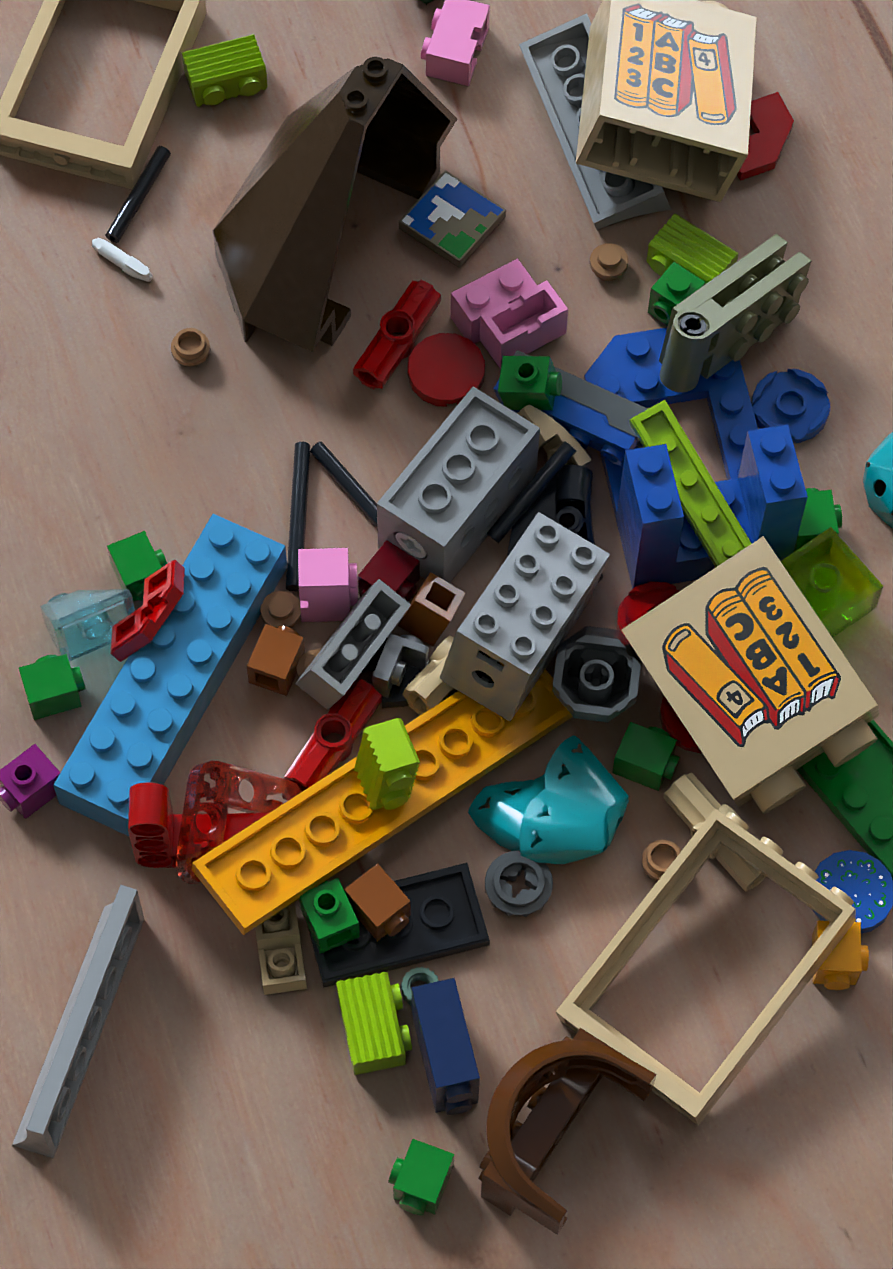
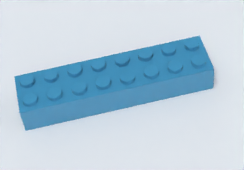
M212 514L182 565L185 568L184 594L153 640L128 657L54 783V789L60 805L129 836L130 787L146 782L164 785L261 615V604L267 595L274 592L287 569L285 545L215 514Z

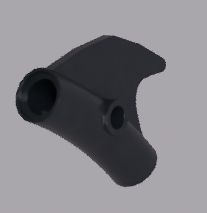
M565 465L512 527L507 557L538 512L595 545L591 504L593 472L590 469L580 465ZM603 573L601 574L598 583L603 579Z

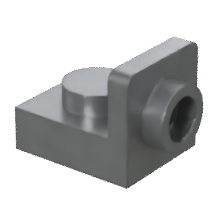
M390 633L372 676L373 687L383 697L388 698L392 685L400 686L407 664L420 669L426 667L429 647L423 645L416 637L410 635L397 636Z

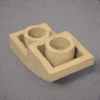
M527 405L517 413L540 428L538 450L543 447L547 453L548 460L560 445L566 441L577 451L566 465H580L584 467L591 461L589 455L563 426L541 410Z
M294 901L255 927L264 995L307 989Z

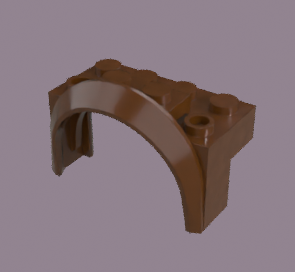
M582 1028L578 1030L573 1039L566 1036L562 1041L544 1045L522 1057L502 1078L491 1099L486 1128L489 1151L479 1167L482 1169L479 1180L482 1181L481 1197L509 1216L517 1208L558 1235L567 1221L565 1216L567 1210L537 1187L533 1181L603 1076L645 1101L654 1087L657 1074L629 1059ZM531 1097L527 1107L532 1111L522 1124L516 1118L522 1107Z

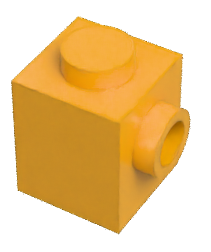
M817 920L812 933V946L830 924L829 921ZM854 922L814 974L813 984H824L825 988L831 990H844L849 988L850 985H856L861 972L868 970L869 950L868 945H861V922Z

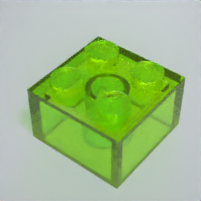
M832 527L781 561L832 638L877 608L884 586Z

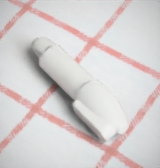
M101 238L92 240V247L100 255L120 267L122 271L140 280L148 282L152 280L153 276L148 267L139 260L129 256L110 242Z

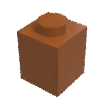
M430 572L412 598L411 606L403 615L398 626L429 645L434 646L451 622L465 592Z
M265 624L247 664L248 682L287 696L297 674L299 659L305 653L304 637L300 636L297 631L290 627L278 626L276 628Z
M378 863L344 889L356 917L377 941L386 934L390 937L396 935L408 924V917L411 916V901Z

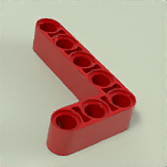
M146 782L135 784L129 789L128 832L136 863L148 868L192 867L194 861L269 814H173L169 790L166 786Z

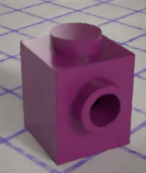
M36 744L0 769V801L10 812L16 808L25 819L57 796L54 783L60 771Z

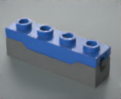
M519 350L514 354V356H530ZM555 367L556 372H560L562 376L560 396H555L553 411L541 410L563 426L583 449H587L588 446L600 451L605 459L614 464L620 465L624 462L625 450L643 448V445L629 424V420L648 408ZM498 380L497 383H496V385L494 386L493 390H494V392H495V394H496V396H497L499 402H500L502 405H504L503 402H502V400H501V398H500V396H499V394H498V386H499V380Z

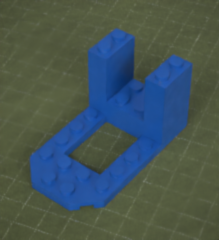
M667 328L614 336L586 372L584 380L646 408L653 407L663 400H666L667 404L707 398L727 480L717 481L715 484L750 542L754 543L764 536L783 566L790 565L808 496L789 425L758 429L740 360L736 362L732 360L708 379L700 375L697 386L691 391L675 392L665 387L659 376L662 366L659 358ZM666 444L625 450L624 462L620 465L608 461L601 455L632 589L648 582L675 584L698 580L716 568L683 514Z

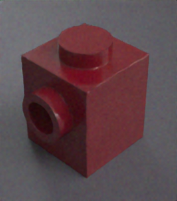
M386 540L358 574V593L360 597L380 579L409 602L416 591L417 585L415 584L420 579V561Z

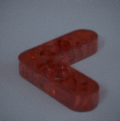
M211 760L194 766L188 776L175 864L178 876L188 884L202 883L192 871V858L197 857L199 859L223 843L228 808L246 813H270L283 803L274 799L266 800L268 795L273 796L282 793V798L289 801L302 792L300 787L290 780L221 761ZM210 773V779L216 782L215 787L210 788V783L204 781V775ZM243 779L249 781L254 789V796L250 802L243 800L239 793V785ZM206 797V801H211V800H213L214 803H212V802H202V803H201V802H200V798ZM200 811L206 812L211 818L212 826L207 834L200 832L196 825V816ZM194 842H207V846L201 848L202 844H194Z

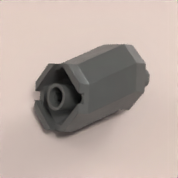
M585 626L559 646L552 692L574 718L609 722L636 703L641 659L620 630Z

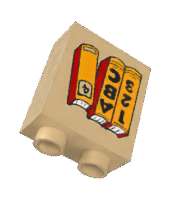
M602 0L589 31L576 164L721 202L748 155L757 17L730 10L725 5L716 1Z
M764 536L621 630L738 807L753 798L762 813H768L790 800L806 787L796 770L816 756L825 752L833 766L838 767L859 755L877 741V737L867 723L879 716L878 704Z

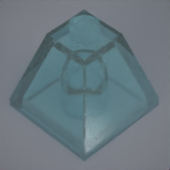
M129 589L77 590L70 594H58L52 597L46 604L40 606L44 623L59 655L67 654L69 661L111 644L112 626L135 611Z

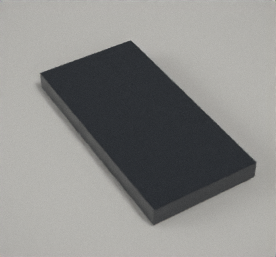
M463 863L395 880V884L411 901V916L408 917V924L394 936L390 937L386 934L377 941L358 920L359 938L320 954L308 928L323 988L336 985V982L340 980L345 981L374 973L379 974L489 946L490 939L468 864Z

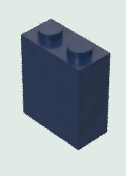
M455 978L411 987L412 1019L435 1113L446 1111L447 1115H457L472 1109L473 1104L478 1103L480 1076Z

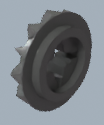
M520 851L502 854L491 863L486 872L485 893H487L493 908L497 907L505 912L508 917L511 915H522L526 918L530 913L542 910L552 894L553 879L547 864L534 862L522 857ZM523 870L525 871V885L531 888L529 890L522 889L520 894L513 898L512 885L506 882L516 881Z

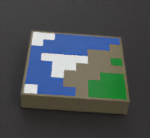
M445 170L399 220V229L460 268L506 217V209Z

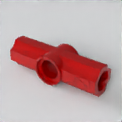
M412 280L393 310L386 312L382 316L380 329L353 368V375L363 385L373 390L375 388L383 389L402 359L411 354L415 347L416 338L441 302V294L434 289L432 284L423 280ZM393 333H403L404 335H402V336H393V335H391V334H393Z
M362 679L355 680L345 695L332 706L328 714L321 716L317 720L314 734L284 776L285 782L294 791L300 794L334 772L339 763L350 756L354 741L383 699L382 695L373 685ZM331 733H337L344 737L337 743H329L324 740Z

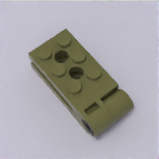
M775 234L674 306L659 362L662 364L659 374L662 384L675 392L691 391L697 386L700 375L708 379L732 360L735 362L740 360L756 342L762 343L767 340L774 329L783 322L785 324L790 323L800 310L798 303L801 293L809 282L807 274L812 260L798 252L785 262L783 258L788 242Z

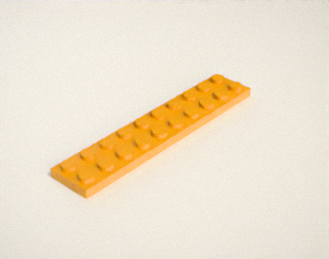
M546 669L511 722L458 691L405 725L420 761L417 768L418 771L416 772L417 775L415 776L416 779H414L415 782L413 783L414 786L412 787L413 790L411 791L412 794H410V798L405 804L391 810H386L384 807L376 810L369 808L370 802L366 800L367 794L363 793L364 787L360 786L361 780L357 778L358 772L354 771L357 757H355L192 863V871L239 931L245 935L299 899L308 890L317 887L573 716L552 692L553 677Z

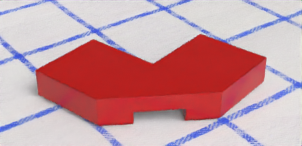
M779 92L751 101L750 125L755 134L749 136L748 155L737 173L740 181L775 169L780 153L791 133L794 119Z
M176 560L169 562L144 580L143 606L112 626L110 654L119 662H122L153 640L184 594L185 568Z

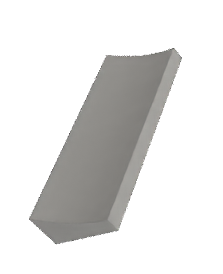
M586 13L519 44L592 221L596 229L599 230L632 217L672 209L662 186L576 164L591 26L590 19Z
M120 885L114 902L103 909L12 1146L50 1158L55 1156L144 922L137 889Z

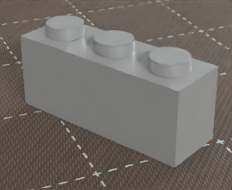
M378 579L360 597L295 684L328 710L345 695L411 604Z

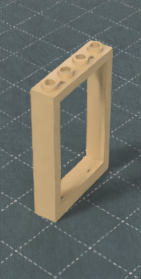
M44 0L0 99V155L133 189L140 177L183 72L182 52L192 50L207 13L206 1L133 0L177 11L179 14L125 145L121 146L15 118L66 1Z
M717 809L712 811L556 1010L559 1020L575 1033L582 1028L629 1059L657 1074L652 1091L698 1126L856 921V909L852 907L854 901L845 892L837 887H832L831 890L827 889L816 881L819 878L818 875L807 865L799 861L795 865L781 856L784 853L783 850L772 840L764 836L761 840L757 839L747 832L749 826L741 818L731 812H728L725 816ZM722 844L827 919L830 924L699 1093L593 1013L591 1009L710 856Z

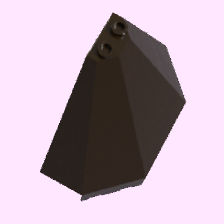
M370 57L363 65L354 67L288 115L213 229L216 258L222 270L226 288L245 342H248L258 327L311 352L314 351L319 341L333 346L351 317V309L328 299V293L356 172L416 199H420L440 174V147L457 121V118L403 64L389 58Z

